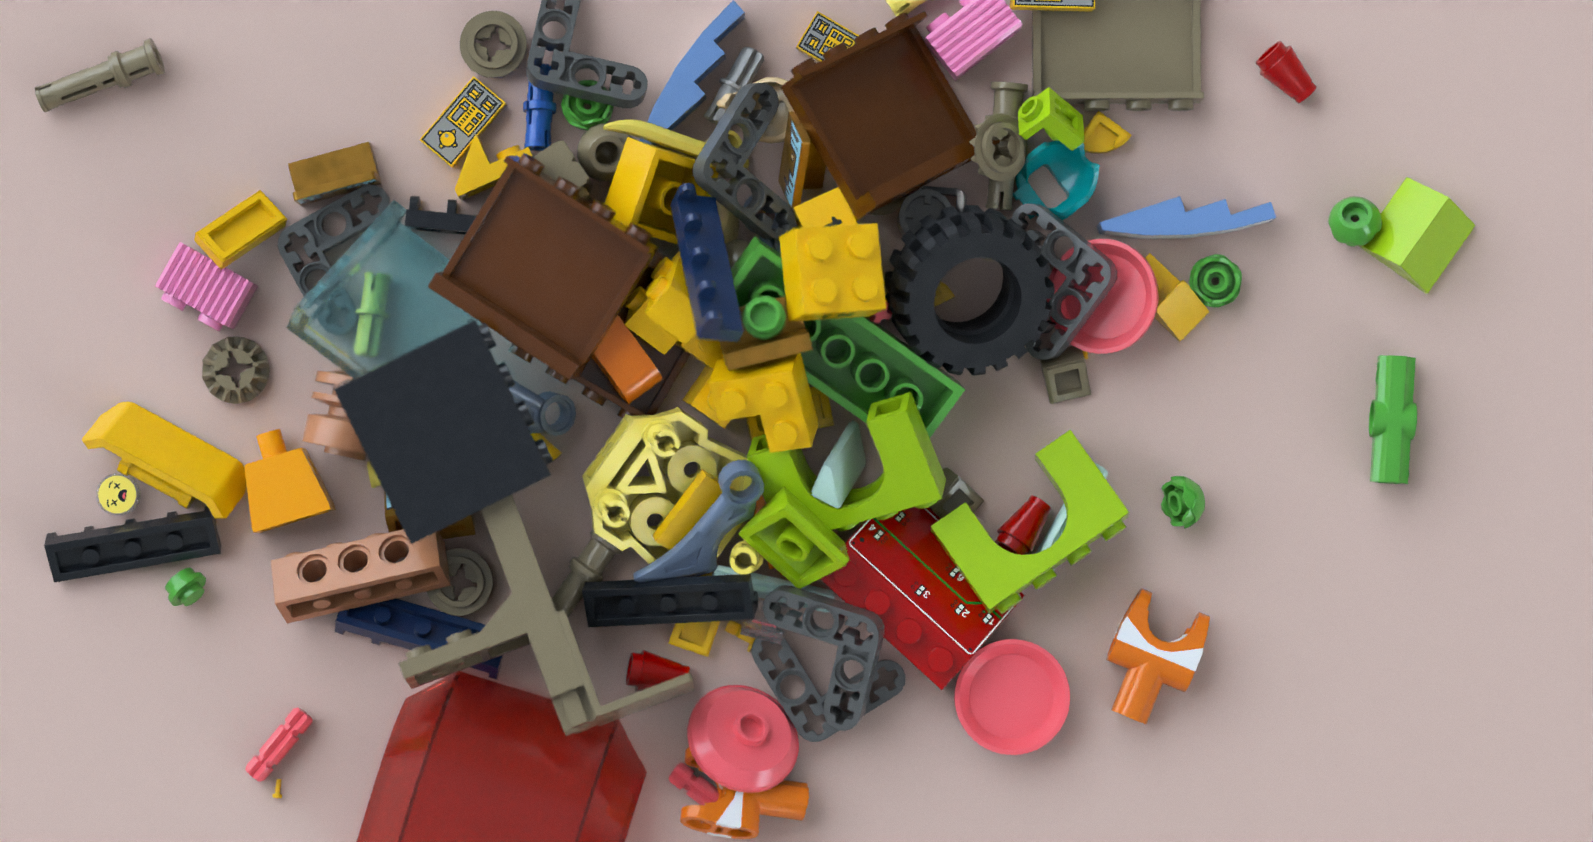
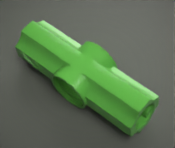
M1395 355L1378 356L1375 400H1372L1369 412V436L1373 437L1370 482L1408 484L1410 442L1414 439L1417 425V406L1413 402L1416 358Z

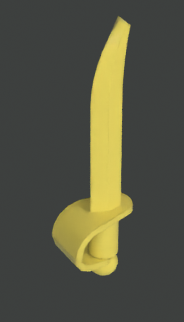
M617 120L603 126L604 130L635 136L694 157H698L706 144L704 141L640 120ZM729 130V142L733 147L738 148L742 144V140L736 132ZM747 159L743 166L746 169L749 166V159Z

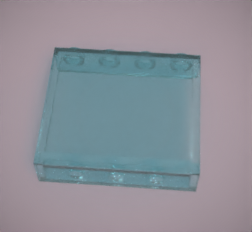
M395 200L389 204L295 307L287 325V329L352 378L453 330L455 327L467 323V320L471 318L476 321L478 326L483 324L427 287L435 273L443 272L450 260L401 223L406 214V208Z

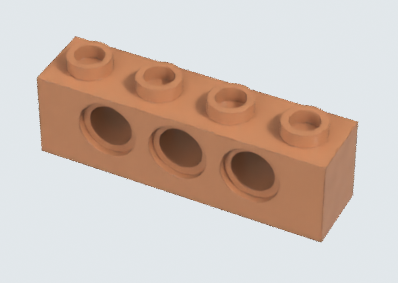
M404 529L390 533H374L364 539L347 543H331L325 548L304 553L293 552L283 558L271 560L274 601L287 624L451 586L445 541L439 531L413 544L410 543ZM406 557L403 561L396 563L399 559ZM365 567L361 571L356 572L359 568ZM324 576L321 580L315 582L316 579Z

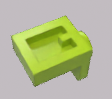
M1050 87L1036 97L1028 98L1018 110L1019 135L1025 140L1044 128L1052 140L1062 142L1071 151L1085 142L1083 115Z

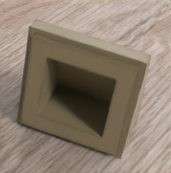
M1070 346L1057 358L1050 360L1040 359L1050 404L1091 395L1085 358L1080 349Z
M945 467L943 473L946 483L943 497L929 508L942 519L966 502L974 513L984 500L948 467Z

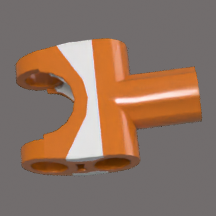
M1141 588L1119 623L1106 660L1128 669L1111 710L1147 724L1163 684L1182 692H1186L1202 656L1210 616L1198 612L1190 629L1187 628L1181 637L1173 641H1161L1154 636L1148 624L1149 611L1147 608L1152 592Z
M688 747L685 750V763L691 767L699 768L698 771L703 772ZM783 780L780 784L769 790L745 793L728 789L715 782L719 794L717 801L705 803L704 805L682 807L680 822L690 829L713 836L733 839L756 838L759 835L760 815L803 820L808 807L809 788L807 783Z

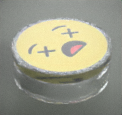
M116 473L106 476L99 483L96 498L103 511L111 515L123 516L137 508L141 499V491L138 483L132 477Z

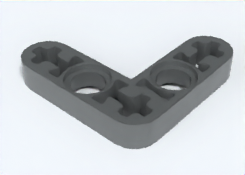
M542 0L526 67V75L529 82L542 90L621 108H633L642 103L647 92L648 80L639 68L569 51L581 0H565L563 11L555 9L557 0ZM551 21L559 22L565 27L566 34L560 39H551L544 34L543 26ZM545 50L553 51L551 69L553 70H550L548 75L540 74V67H538L543 64ZM584 68L591 69L598 75L599 81L593 86L585 87L577 82L575 74ZM606 74L612 75L609 91L603 90ZM625 80L634 81L633 88L635 89L631 91V95L623 93V86L621 85L625 83Z
M749 83L742 86L699 153L693 165V176L703 190L712 197H715L721 205L763 239H779L781 235L794 229L795 214L784 200L743 167L776 114L779 98L771 85L767 83ZM760 94L758 102L762 107L761 109L753 110L756 102L752 97L753 95ZM740 114H749V115H748L747 118H746V117L741 116ZM735 124L743 132V142L738 148L733 147L728 138L729 130ZM718 163L716 166L717 173L723 178L732 179L727 182L723 178H711L714 171L710 168V164ZM743 184H746L752 192V200L745 208L739 204L737 199L738 189ZM765 213H777L775 221L779 224L778 228H771L773 221Z
M368 184L359 187L290 225L281 232L278 238L279 252L317 322L324 332L334 337H344L352 333L357 326L358 317L355 315L356 309L325 252L382 222L388 216L391 210L390 198L382 188L376 185ZM370 193L374 198L381 196L382 202L377 205L379 212L373 215L367 210L356 215L362 223L355 226L352 215L344 206L351 202L352 208L356 210L365 204L363 197L366 194ZM331 213H340L346 220V228L338 236H329L323 229V221ZM294 234L300 238H308L309 242L304 245V250L310 259L314 258L316 254L320 258V261L304 266L300 272L296 269V265L304 264L303 260L297 252H288L287 247L292 244L290 237ZM317 269L324 270L330 279L328 288L321 293L311 292L306 284L309 273ZM336 291L340 294V298L332 299L333 303L341 312L347 310L349 316L344 319L346 326L342 329L335 324L328 325L327 320L331 319L332 313L326 304H323L320 309L316 305L317 301L330 298Z
M1027 203L1015 210L1012 220L1042 250L1041 254L1046 260L1067 277L1054 294V297L1048 302L1053 308L1050 317L1052 316L1058 324L1067 327V331L1056 329L1050 338L1051 343L1054 344L1052 349L1043 348L1041 350L1039 348L1042 343L1040 338L1037 342L1030 339L1026 344V349L1031 356L1037 359L1050 360L1059 357L1066 350L1114 286L1117 279V270L1110 258L1048 208L1041 204ZM1038 213L1039 216L1036 222L1042 228L1052 230L1053 226H1055L1056 229L1047 236L1037 230L1026 231L1028 227V222L1025 220L1026 215H1036ZM1067 236L1073 241L1074 252L1069 259L1063 261L1055 255L1054 245L1060 237ZM1102 265L1103 268L1100 274L1104 277L1103 282L1093 281L1086 289V292L1093 294L1091 299L1085 292L1074 288L1076 283L1079 286H1085L1091 279L1092 275L1088 271L1089 266L1099 267ZM1070 295L1077 297L1081 304L1079 315L1072 320L1065 318L1061 311L1062 301ZM1041 320L1039 326L1044 331L1043 333H1050L1056 323L1049 320Z
M788 585L777 587L766 596L763 602V613L771 624L838 646L824 704V717L827 723L836 730L846 731L852 729L860 722L866 712L884 638L885 627L882 619L870 610ZM784 597L787 599V606L800 610L805 603L808 604V607L805 609L804 614L796 610H790L787 614L783 615L781 614V607L775 604V602ZM825 608L830 611L834 618L832 628L822 629L817 626L813 619L815 609ZM845 616H847L848 619L844 624ZM862 622L867 624V631L873 634L865 640L860 639V631L853 629ZM843 624L850 626L842 634L839 633ZM855 660L863 666V680L853 681L845 675V661ZM847 691L854 692L848 702V710L854 713H851L847 718H843L841 716V709L836 706L845 699Z
M766 632L756 638L752 646L754 662L803 739L810 742H819L838 732L839 730L831 727L827 721L822 723L824 731L818 735L814 730L808 732L804 730L803 725L808 722L806 715L802 709L797 715H794L791 707L804 703L813 694L817 703L809 704V707L816 716L824 714L827 693L820 696L795 653L782 635L775 632ZM766 639L772 644L779 642L782 645L778 656L783 664L790 658L795 667L780 672L775 679H772L768 671L776 669L770 658L762 660L759 656V653L763 650L761 643ZM884 659L877 662L873 682L879 678L877 670L885 667L888 672L894 669L897 671L898 676L894 679L896 686L888 690L884 685L874 690L873 692L879 696V699L872 703L870 698L868 699L865 714L902 691L906 676L903 668L897 662ZM864 670L850 679L859 681L864 677ZM797 675L803 679L805 690L799 698L789 699L782 694L780 684L786 676ZM841 709V716L843 718H847L851 714Z

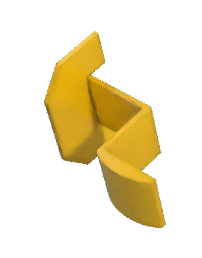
M731 620L724 631L748 642L747 651L750 652L752 644L762 627L759 626L754 632Z

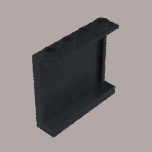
M473 318L467 320V323L374 369L333 386L411 544L551 475L547 467L548 464L554 462L543 439L534 441L528 426L535 422L524 400L516 403L509 390L510 387L516 385L505 362L496 364L490 349L497 345L486 323L478 326Z

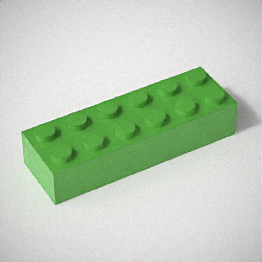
M754 236L731 268L739 307L746 306L751 300L761 296L772 298L785 296L781 254ZM869 317L804 321V326L809 333L813 349L801 352L808 383L865 423L871 403L911 392L930 438L965 391V388L957 379L941 368L936 369L926 363L923 357L917 355L909 345L881 325L873 323Z

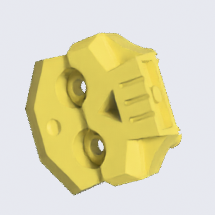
M678 406L675 409L654 415L629 416L626 414L616 427L615 432L606 441V445L596 455V459L591 462L582 475L591 504L592 529L594 533L621 551L631 547L648 564H651L669 551V549L658 544L652 535L700 471L703 469L718 478L722 468L728 463L735 460L748 461L747 455L709 437L708 429ZM696 462L698 464L697 471L691 475L685 474L684 468L686 464ZM646 463L650 476L635 477L643 464ZM740 476L735 478L730 486L735 488L736 491H742L750 486L752 479L748 476ZM652 514L661 515V521L656 526H649L647 524L648 517ZM742 523L731 529L721 540L716 559Z

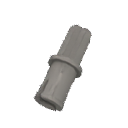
M751 47L742 48L726 79L721 78L719 81L722 85L709 109L704 114L707 120L717 125L727 109L719 108L716 102L726 93L733 94L738 92L742 86L752 83L764 62V56L759 51Z

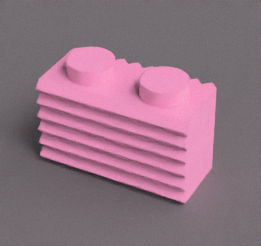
M960 0L959 3L963 7L952 17H949L945 12L926 27L930 34L925 37L924 42L955 81L1021 30L1023 24L1004 0Z
M181 242L178 244L155 285L164 291L161 297L162 300L182 311L187 304L201 312L198 320L219 332L223 325L231 329L236 327L237 322L240 320L241 315L258 288V285L226 267L221 270L212 259Z

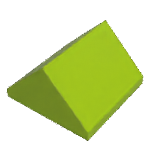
M1406 177L1381 212V230L1376 233L1369 243L1359 247L1425 294H1428L1476 225L1448 196Z
M785 486L738 533L795 587L800 589L844 567L849 561L845 542Z

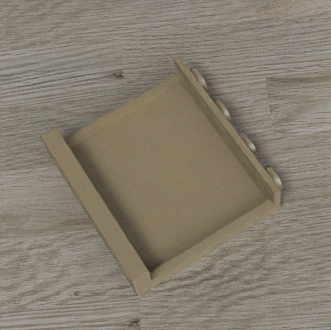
M1095 0V9L1092 12L1032 10V97H1036L1050 87L1069 104H1084V110L1087 111L1109 110V104H1126V110L1146 111L1152 109L1151 104L1167 103L1168 110H1193V103H1200L1204 99V92H1201L1200 0Z

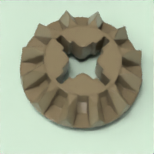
M501 11L482 12L470 19L463 28L460 36V52L467 66L477 74L486 78L505 77L519 68L527 53L526 35L520 23L511 15ZM497 27L499 28L500 42L507 47H511V49L497 50L495 56H492V61L489 62L488 49L482 46L481 43H477L476 40H491Z
M1003 113L986 115L984 122L974 126L977 134L969 142L974 146L975 154L970 160L978 164V174L987 176L990 181H1007L1014 178L1025 163L1027 140L1019 135V122L1012 116ZM992 140H1000L998 149L1001 151V155H993L995 146L992 144Z
M226 337L211 346L206 356L202 359V378L209 392L224 402L233 404L248 402L257 397L268 382L270 367L265 352L257 343L245 337ZM231 352L239 364L253 366L240 373L239 388L232 376L218 374V372L224 371V368L230 366Z
M462 548L447 550L449 576H456L458 570L461 569L462 563L464 564L465 578L477 583V587L463 588L458 596V601L455 600L456 593H454L453 585L427 591L428 597L444 613L455 616L472 614L486 604L493 589L492 570L482 556L471 550Z

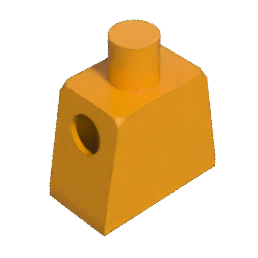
M281 429L268 431L256 436L263 459L245 465L253 533H262L336 510L305 448H298L287 452Z

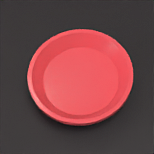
M1112 239L1088 240L1115 264L1117 279L1114 286L1070 344L1080 350L1095 354L1119 352L1136 343L1151 326L1158 306L1157 280L1147 260L1130 245ZM1074 247L1069 249L1060 259L1063 261L1069 259L1074 252ZM1089 266L1088 271L1092 275L1091 279L1085 286H1079L1076 283L1074 288L1085 292L1091 299L1093 294L1086 292V289L1093 281L1103 282L1104 277L1100 274L1103 266ZM1055 267L1049 277L1054 283V294L1067 278ZM1073 295L1067 296L1061 303V311L1065 318L1069 320L1075 319L1081 311L1080 301ZM1052 316L1050 317L1051 321L1056 323L1055 329L1067 331V327L1058 324Z
M1005 639L992 642L980 648L963 666L956 681L954 701L961 725L975 742L999 754L1020 755L1043 747L1057 735L1068 715L1070 689L1063 668L1047 650L1025 640Z
M727 685L716 688L699 700L688 720V744L695 761L712 780L728 789L745 793L769 790L780 784L789 775L796 763L799 752L797 730L782 705L759 689L744 685Z

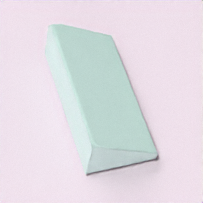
M852 420L851 423H848L823 463L811 490L813 497L835 508L842 506L866 465L863 443L857 422Z

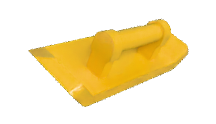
M133 402L118 403L101 414L82 438V442L87 449L103 447L120 456L118 472L125 476L131 475L177 500L178 504L186 509H189L195 498L206 503L215 519L227 518L245 494V468L238 459Z

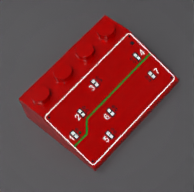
M912 507L901 510L893 517L885 520H878L876 518L866 520L845 542L849 556L847 564L822 577L820 580L845 603L876 613L882 619L885 627L884 638L942 690L972 658L1016 605L1003 614L998 609L990 614L931 532V526L941 518L929 507L923 509ZM1022 592L1019 593L1022 599L1025 595Z

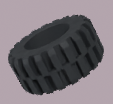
M965 205L963 213H959L954 206L941 209L942 217L934 220L929 214L921 219L919 222L922 228L915 234L909 229L901 238L905 243L901 251L894 249L889 262L894 267V271L885 272L884 286L890 292L886 294L885 298L889 302L888 308L892 312L893 317L891 320L917 355H921L926 363L936 369L943 366L948 373L961 375L964 368H966L972 376L985 374V367L991 365L998 371L1008 366L1006 360L1011 356L1016 355L1020 359L1025 355L1028 350L1024 346L1030 339L1037 342L1044 332L1039 326L1041 320L1048 321L1053 309L1046 301V299L1054 297V283L1048 278L1052 272L1046 258L1041 254L1042 250L1015 221L1007 219L1001 212L991 208L984 212L978 205ZM973 258L996 260L1003 270V282L996 301L986 312L974 319L963 322H950L942 320L937 316L934 311L935 293L940 281L950 269L963 261Z

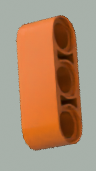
M617 315L592 358L627 404H630L662 381L663 378L644 349L624 325L625 323L619 315Z

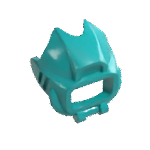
M1051 141L1044 142L1026 156L1022 169L1015 176L1018 190L1013 193L1014 199L1016 201L1019 200L1022 205L1029 203L1041 204L1046 207L1028 182V178L1032 173L1041 167H1046L1067 195V199L1055 208L1048 209L1064 221L1089 202L1097 186L1100 165L1087 159L1084 143L1071 151L1062 142ZM1037 213L1036 215H1027V216H1028V218L1031 220V219L1034 218L1035 216H1039V214Z

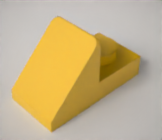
M475 134L455 186L457 196L463 201L494 187L508 165L504 162L506 156L521 157L525 153L534 157L529 147L521 150L519 145H515L497 153L498 161L490 163L480 138Z
M1149 253L1145 259L1155 274L1159 294L1155 319L1181 342L1210 311L1184 280L1180 282Z

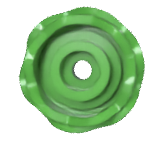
M582 80L578 83L582 86L590 87L595 85L597 81ZM568 95L563 96L561 103L565 119L572 126L582 130H588L595 125L607 123L612 116L614 108L612 105ZM589 104L591 108L585 109L584 105Z
M1352 196L1335 204L1330 212L1328 224L1334 238L1338 242L1345 243L1348 246H1362L1369 243L1376 233L1381 230L1382 218L1374 203L1363 197ZM1356 217L1359 220L1357 222H1353L1351 219Z
M1214 254L1195 263L1190 273L1189 286L1204 305L1221 307L1233 302L1239 295L1242 274L1239 267L1226 256ZM1212 278H1218V285L1211 283Z
M1184 476L1171 477V481L1165 483L1161 488L1164 494L1161 508L1164 514L1170 517L1172 526H1184V529L1193 526L1202 516L1205 510L1204 493L1201 487L1190 478Z

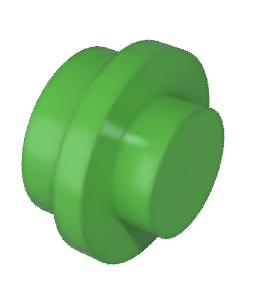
M761 296L754 298L745 306L742 321L746 331L752 337L767 340L774 338L783 330L786 323V314L779 301L772 297Z
M190 567L179 571L165 586V590L169 593L168 600L173 606L182 604L184 606L192 605L203 595L206 578L201 572L195 573Z

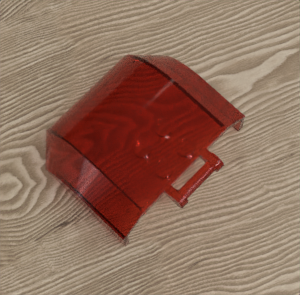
M458 671L404 700L386 746L356 842H626L647 771L635 752L619 719L602 726L596 725L589 730L575 735L566 736L551 698Z

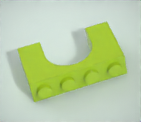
M909 392L871 403L866 424L882 460L884 471L871 484L851 489L840 508H835L812 496L811 490L817 476L810 469L802 449L770 453L765 434L754 437L747 454V459L759 470L764 483L762 494L766 503L785 486L831 530L845 531L855 527L862 521L873 518L885 520L893 517L901 510L912 507L918 509L927 508L942 499L946 478L912 393Z
M1071 430L1035 453L1036 462L1060 494L1067 513L1065 529L1052 546L1042 552L1030 555L1006 551L992 540L966 502L931 526V532L989 614L996 609L1001 614L1005 613L1022 600L1019 593L1027 587L1033 585L1036 590L1041 588L1057 576L1053 569L1066 560L1071 566L1092 552L1088 546L1101 536L1105 541H1108L1126 528L1123 521L1128 518L1130 512Z

